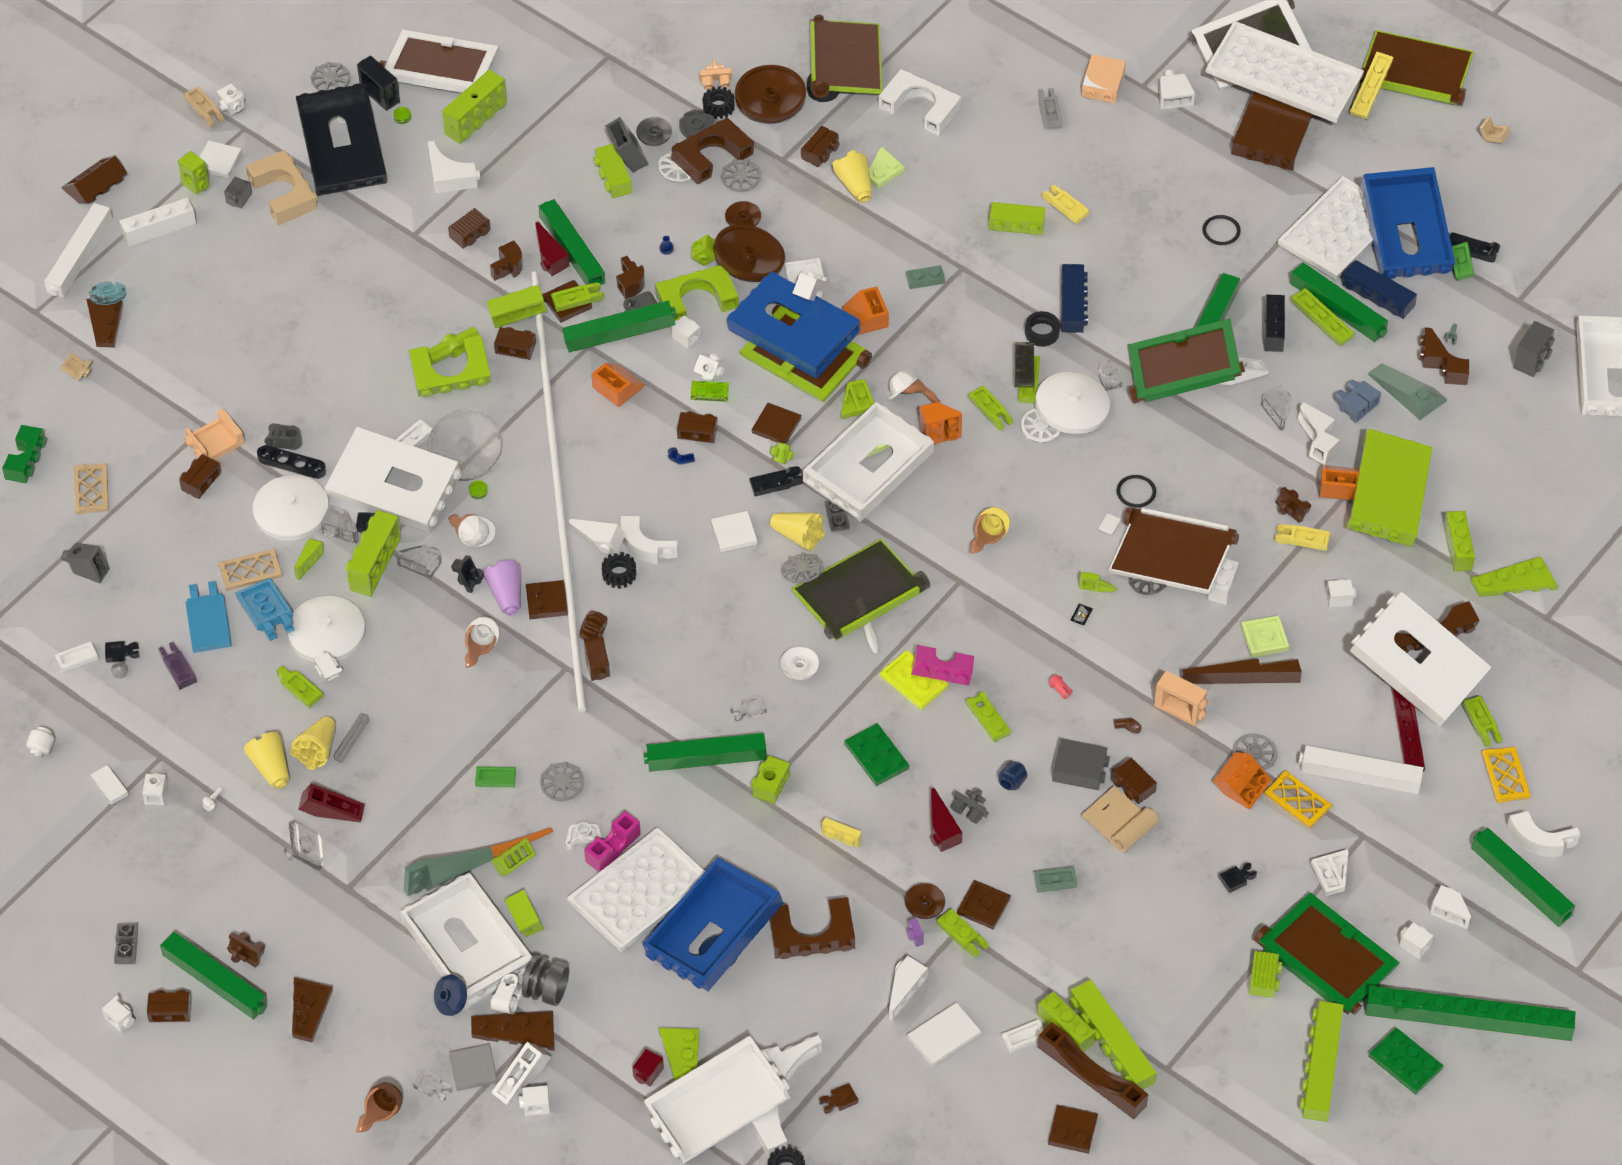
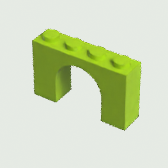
M721 265L655 283V292L659 303L669 300L671 307L675 306L677 317L674 318L675 321L683 316L687 317L682 297L693 290L710 292L715 297L721 312L736 309L739 306L737 291L729 273Z
M482 335L463 339L467 365L460 374L450 377L440 375L433 369L427 346L409 349V358L418 397H430L435 393L446 394L456 389L466 390L471 386L477 385L482 387L491 383V374Z

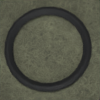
M1226 215L1210 217L1205 221L1202 228L1205 238L1217 245L1231 244L1239 238L1241 233L1239 223ZM1218 218L1230 220L1235 224L1237 233L1229 241L1220 242L1213 240L1206 232L1208 223Z
M1142 475L1127 476L1117 485L1118 498L1122 503L1130 507L1147 506L1156 497L1154 483ZM1133 478L1145 480L1152 487V496L1148 501L1141 504L1130 503L1121 495L1120 489L1122 484Z

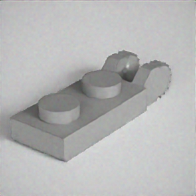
M1049 88L1048 97H1044L1043 89H1038L1044 129L1062 127V118L1054 88Z

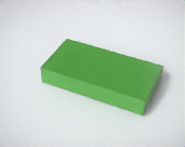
M476 766L475 787L515 788L516 767Z

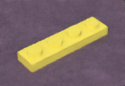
M1376 52L1352 105L1350 114L1367 120L1392 65V56Z

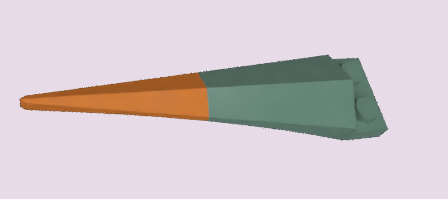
M549 827L495 846L460 854L422 859L405 867L404 892L407 896L421 892L423 889L429 891L490 862L491 859L524 838H527L529 843L554 831Z

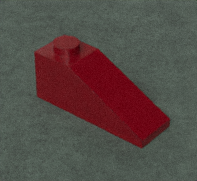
M538 221L535 222L541 259L540 265L544 271L554 276L570 267L569 254Z
M311 783L302 792L298 810L315 817L361 822L365 804Z
M932 788V835L930 839L932 844L943 852L961 844L963 832L936 789Z

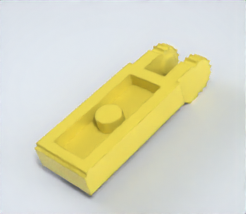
M1055 185L1050 187L1051 193L1048 191L1042 193V197L1047 203L1054 206L1075 224L1089 215V209Z
M1279 524L1276 530L1279 534H1276L1274 538L1277 543H1289L1291 545L1327 551L1330 531L1298 525Z

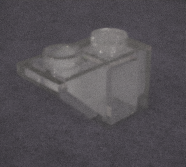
M329 505L321 520L322 533L329 537L343 539L346 542L358 543L357 528L348 511Z

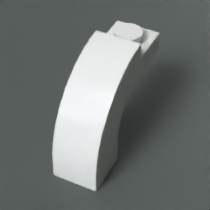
M621 516V529L626 534L623 544L632 556L640 561L651 564H658V558H678L677 541H655L648 539L640 531V516Z
M1529 811L1509 816L1507 827L1511 836L1518 845L1530 853L1543 857L1562 856L1564 848H1572L1578 845L1580 838L1578 827L1557 833H1549L1539 829L1534 824Z

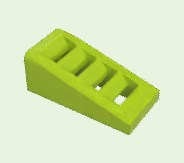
M310 538L307 540L294 566L296 579L300 580L323 555L324 548L322 542Z
M524 838L491 859L498 874L502 877L510 874L536 856V853L528 839ZM521 846L523 847V849H524V851L526 852L527 856H525V855L523 854V852H522V850H521V848H520Z

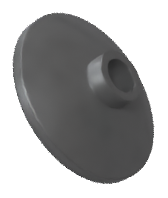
M650 117L638 124L636 133L639 140L643 143L660 145L671 137L672 127L663 118Z

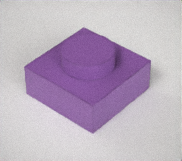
M917 918L909 920V929H906L909 940H913L916 947L924 945V933Z

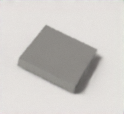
M490 1044L449 1052L457 1091L497 1083Z

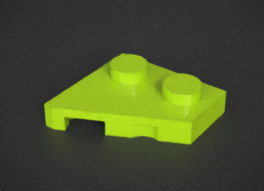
M865 378L847 383L841 419L862 415L874 404Z

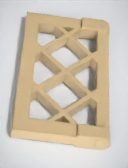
M107 464L74 465L75 513L87 514L109 511ZM95 471H101L102 476L99 478L93 473ZM86 472L87 474L80 479L79 473ZM90 476L97 480L91 486L84 482ZM99 483L102 484L101 493L94 489ZM81 484L88 488L82 494H80L79 486ZM90 491L97 495L92 501L85 497ZM100 498L103 499V504H102V505H96V504H94V503L97 502ZM82 499L88 504L86 506H80V500Z
M274 548L218 562L226 591L256 584L268 578L272 580L282 577ZM271 556L269 562L260 559L263 557ZM254 560L250 567L243 564V562ZM257 562L266 565L262 572L253 569ZM235 565L232 571L226 569L227 566ZM239 566L247 570L243 577L235 574ZM269 567L275 569V572L265 574ZM250 572H253V573L259 575V576L247 578V576L249 575ZM232 576L239 579V581L231 583L229 580Z

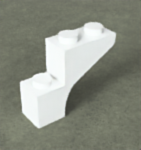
M1303 402L1297 420L1313 441L1309 457L1325 465L1336 454L1340 441L1330 435L1335 419Z

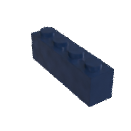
M1357 260L1343 274V286L1402 319L1416 305L1417 293Z
M1062 264L1061 332L1084 333V325H1088V315L1084 314V311H1088V300H1084V297L1088 296V286H1084V283L1088 281V272H1084V264Z

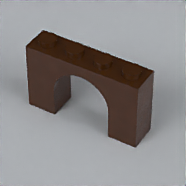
M727 117L672 146L671 160L699 184L711 178L713 164L700 150L710 146H717L727 150L737 160H744L753 155L754 141Z
M849 898L828 899L831 924L823 934L814 937L799 934L791 924L789 906L782 905L769 920L775 959H788L794 956L806 957L811 954H828L834 951L846 952L855 949V934Z

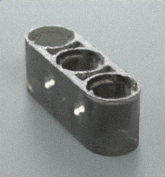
M1015 342V387L1034 388V342Z

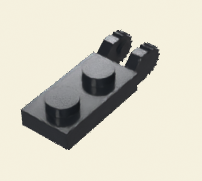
M794 466L789 467L787 470L749 478V483L756 497L803 483V476L799 475L801 473L800 467Z

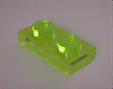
M692 381L691 400L728 402L729 382Z

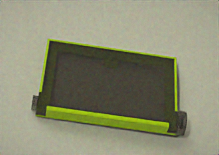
M879 539L823 570L816 579L796 585L792 588V592L825 628L824 633L828 639L834 638L837 641L930 588V581L922 571L914 575L882 539Z

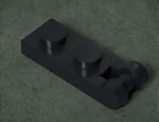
M1454 232L1450 235L1451 246L1467 242L1471 257L1490 263L1495 262L1496 253L1500 250L1498 243H1488Z

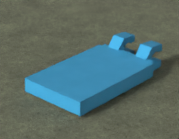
M271 578L235 592L237 600L256 629L260 630V632L264 631L269 641L277 638L273 626L282 623L287 633L295 631L291 620L293 616L292 610Z
M216 581L208 582L210 595L200 597L197 584L189 585L191 598H188L185 602L193 653L232 647L224 595L218 593Z

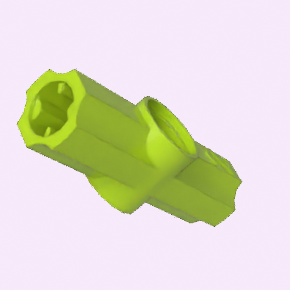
M470 327L456 335L453 333L447 334L441 343L428 349L431 364L434 365L449 356L453 358L460 356L464 352L463 339L480 336L478 330L475 327Z

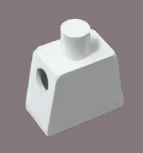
M1172 69L1167 70L1165 76L1160 77V109L1194 106L1195 93L1186 75L1175 74V71Z

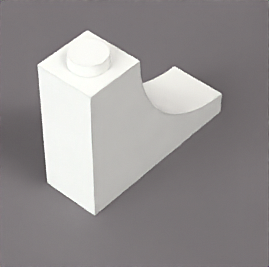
M427 141L435 193L478 188L477 180H480L479 169H475V163H462L451 160L438 150L435 141Z

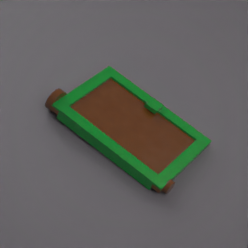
M1231 319L1128 344L1135 385L1129 386L1133 404L1143 400L1149 402L1235 380V377L1242 376V373L1245 372L1243 361L1239 362Z
M1311 892L1272 929L1264 925L1254 937V941L1262 946L1266 953L1279 954L1278 962H1282V966L1326 1001L1343 1004V1011L1347 1015L1350 1012L1355 1015L1361 1009L1362 1005L1359 1003L1367 997L1369 985L1378 986L1400 963Z

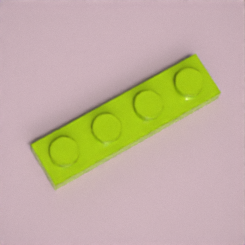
M1306 288L1292 296L1291 302L1339 346L1354 338L1355 332Z

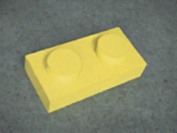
M826 817L823 820V835L829 839L841 841L847 846L859 848L862 841V831Z

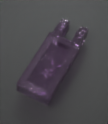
M174 642L169 643V648L173 652L170 655H167L163 647L158 648L163 663L179 690L197 682L196 676Z

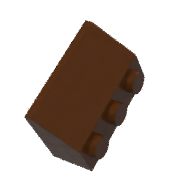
M116 155L102 158L61 188L79 204L85 202L89 204L96 199L95 195L108 191L110 189L108 186L112 183L115 185L123 180L122 176L127 174Z

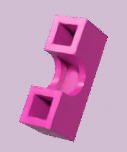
M917 645L912 675L969 686L973 673L974 656L955 652L954 659L946 662L936 656V648Z
M626 811L623 812L612 823L611 832L606 839L602 840L597 837L584 849L585 862L596 871L601 872L641 835L640 822Z

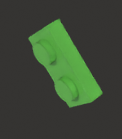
M1465 242L1452 246L1455 259L1454 271L1457 281L1475 276L1469 244Z

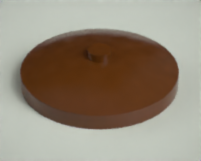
M762 65L747 71L741 76L736 85L735 98L739 109L748 117L761 122H780L793 117L802 109L806 100V87L803 79L795 71L780 65Z
M745 224L728 226L718 233L713 245L714 255L718 263L730 274L744 280L760 282L771 271L779 274L785 263V252L779 241L767 231L755 226Z

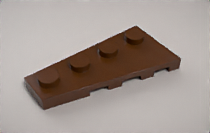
M553 1011L471 1016V1034L474 1039L499 1042L500 1040L513 1045L529 1042L555 1051Z

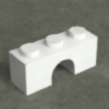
M807 271V274L800 273L793 294L814 301L816 296L826 301L832 283L827 282V277Z

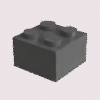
M1534 320L1518 344L1513 368L1531 377H1534L1537 371L1540 372L1544 366V360H1548L1553 351L1551 347L1555 341L1553 337L1554 329Z

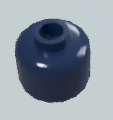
M1009 761L999 772L998 779L1004 789L1017 790L1027 779L1028 774L1022 763Z

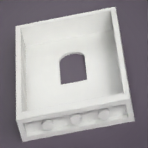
M1579 316L1576 329L1582 415L1622 416V397H1615L1610 394L1607 369H1622V317Z
M875 402L803 470V482L861 522L933 453L934 441L929 436L919 432L916 427L903 421L900 416L890 412L887 407ZM882 444L890 446L893 449L892 456L874 473L859 464L877 446Z
M356 427L324 489L327 497L370 513H376L379 510L398 516L399 523L430 533L432 527L436 526L438 515L444 510L445 501L448 496H451L456 480L460 479L462 471L459 462ZM393 467L419 476L423 480V485L417 491H409L386 483L385 480Z
M1401 591L1397 597L1393 595L1386 604L1389 606L1386 609L1381 608L1375 615L1377 619L1374 623L1370 621L1364 627L1365 633L1362 636L1358 634L1351 642L1354 646L1350 652L1440 727L1487 674L1491 666ZM1398 631L1408 632L1431 651L1430 655L1421 665L1395 643L1394 636Z
M470 873L457 877L452 883L441 886L436 892L422 897L420 901L413 905H408L400 911L402 923L442 977L455 975L464 982L467 989L465 1009L496 992L501 979L505 975L515 974L518 978L524 976L533 958ZM451 918L461 919L478 943L461 952L444 928L445 923Z

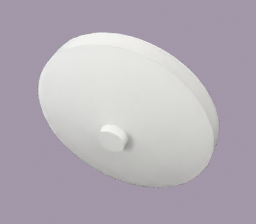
M1061 372L1049 376L1040 384L1036 393L1035 406L1041 419L1052 428L1069 434H1084L1094 431L1105 422L1110 409V400L1104 387L1095 379L1081 373Z
M287 475L271 480L258 491L253 502V514L257 526L268 536L279 540H298L312 535L322 527L329 513V501L323 487L316 481L299 475Z
M320 596L304 602L293 612L291 620L295 631L288 633L292 648L302 658L314 662L317 654L326 651L331 657L334 656L338 662L352 655L360 647L365 637V622L359 608L349 600L337 596Z

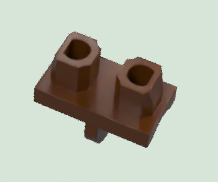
M1281 488L1280 495L1275 501L1280 506L1279 512L1282 515L1288 513L1298 523L1302 522L1305 515L1310 511L1311 504L1308 501L1302 502L1294 489Z
M232 932L229 935L230 942L227 947L228 952L232 954L231 961L238 963L242 960L256 968L259 965L260 957L264 954L265 946L260 942L252 945L249 935L244 932L239 935Z

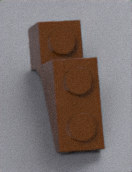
M1425 327L1424 335H1420V346H1423V349H1420L1419 360H1423V368L1442 369V376H1445V384L1467 385L1469 359H1462L1451 355L1434 330Z

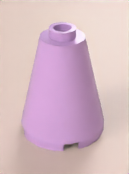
M515 560L496 562L497 566L491 568V565L483 570L484 578L502 613L512 616L521 609L520 563L517 564Z

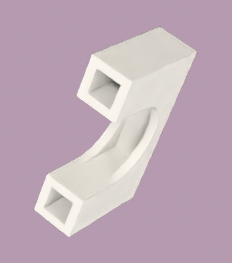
M902 69L899 70L879 95V108L893 115L910 98L921 97L931 101L934 106L924 117V129L940 136L961 109V96Z

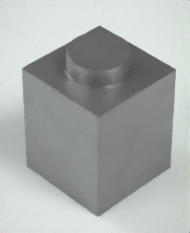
M234 176L224 191L226 203L242 209L252 195L251 183Z

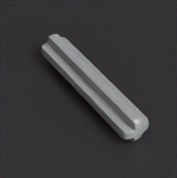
M359 714L334 753L335 761L339 763L344 761L369 722L367 715Z

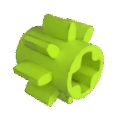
M778 442L777 446H772L770 455H774L773 461L786 464L787 460L793 459L794 452L790 451V445Z

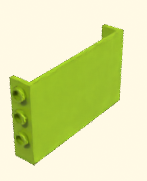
M1368 428L1362 440L1365 443L1351 517L1346 528L1412 547L1418 534L1433 447Z

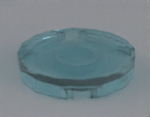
M112 282L99 283L91 288L92 291H89L91 302L100 305L117 303L126 296V288L119 282H116V284H112Z

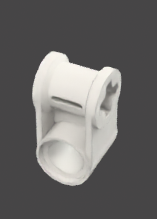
M507 974L501 979L491 999V1009L493 1011L513 1014L516 1011L522 997V986L518 984L519 979L515 974Z

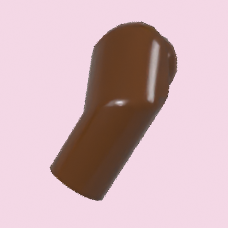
M1132 717L1113 720L1114 729L1125 728L1132 734L1141 732V724Z

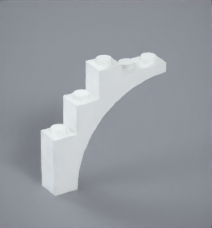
M817 1035L806 1038L798 1045L789 1046L783 1052H781L778 1046L767 1048L765 1052L770 1058L769 1064L772 1065L774 1063L780 1073L778 1075L780 1080L784 1078L788 1082L801 1065L822 1052V1041ZM779 1105L748 1124L768 1158H770L772 1152L775 1154V1150L778 1148L781 1152L782 1147H786L787 1151V1139L782 1131L778 1116Z

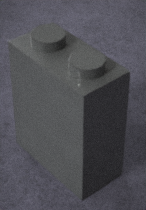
M621 117L605 125L616 151L633 173L648 165V161L637 138Z
M1061 738L1052 781L1099 791L1100 784H1104L1106 772H1103L1104 767L1108 768L1110 756L1107 755L1108 748Z

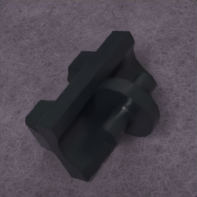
M466 555L463 560L456 559L451 565L453 572L458 573V583L464 585L469 593H472L474 586L480 584L484 578L483 571L476 569L471 556Z

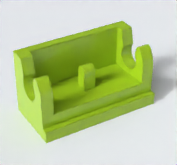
M524 890L504 899L519 931L524 933L525 937L544 930Z

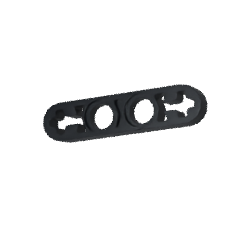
M263 445L257 449V458L262 464L314 479H320L326 475V466L321 460L268 445ZM280 457L288 458L285 462L278 461ZM298 462L305 463V465L302 467L295 466V464Z

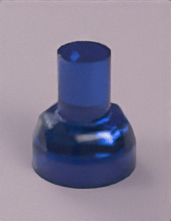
M669 236L663 237V242L659 247L660 252L665 255L671 254L674 251V245L670 241Z

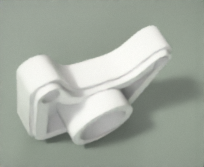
M587 822L571 825L568 829L566 849L572 850L579 843H592L597 837L602 839L599 826Z

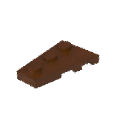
M294 978L293 1038L312 1043L332 995L333 988Z

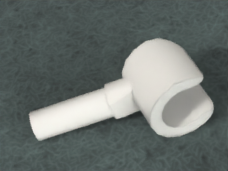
M218 787L210 797L206 796L203 798V808L208 812H211L216 807L214 800L221 793V787Z

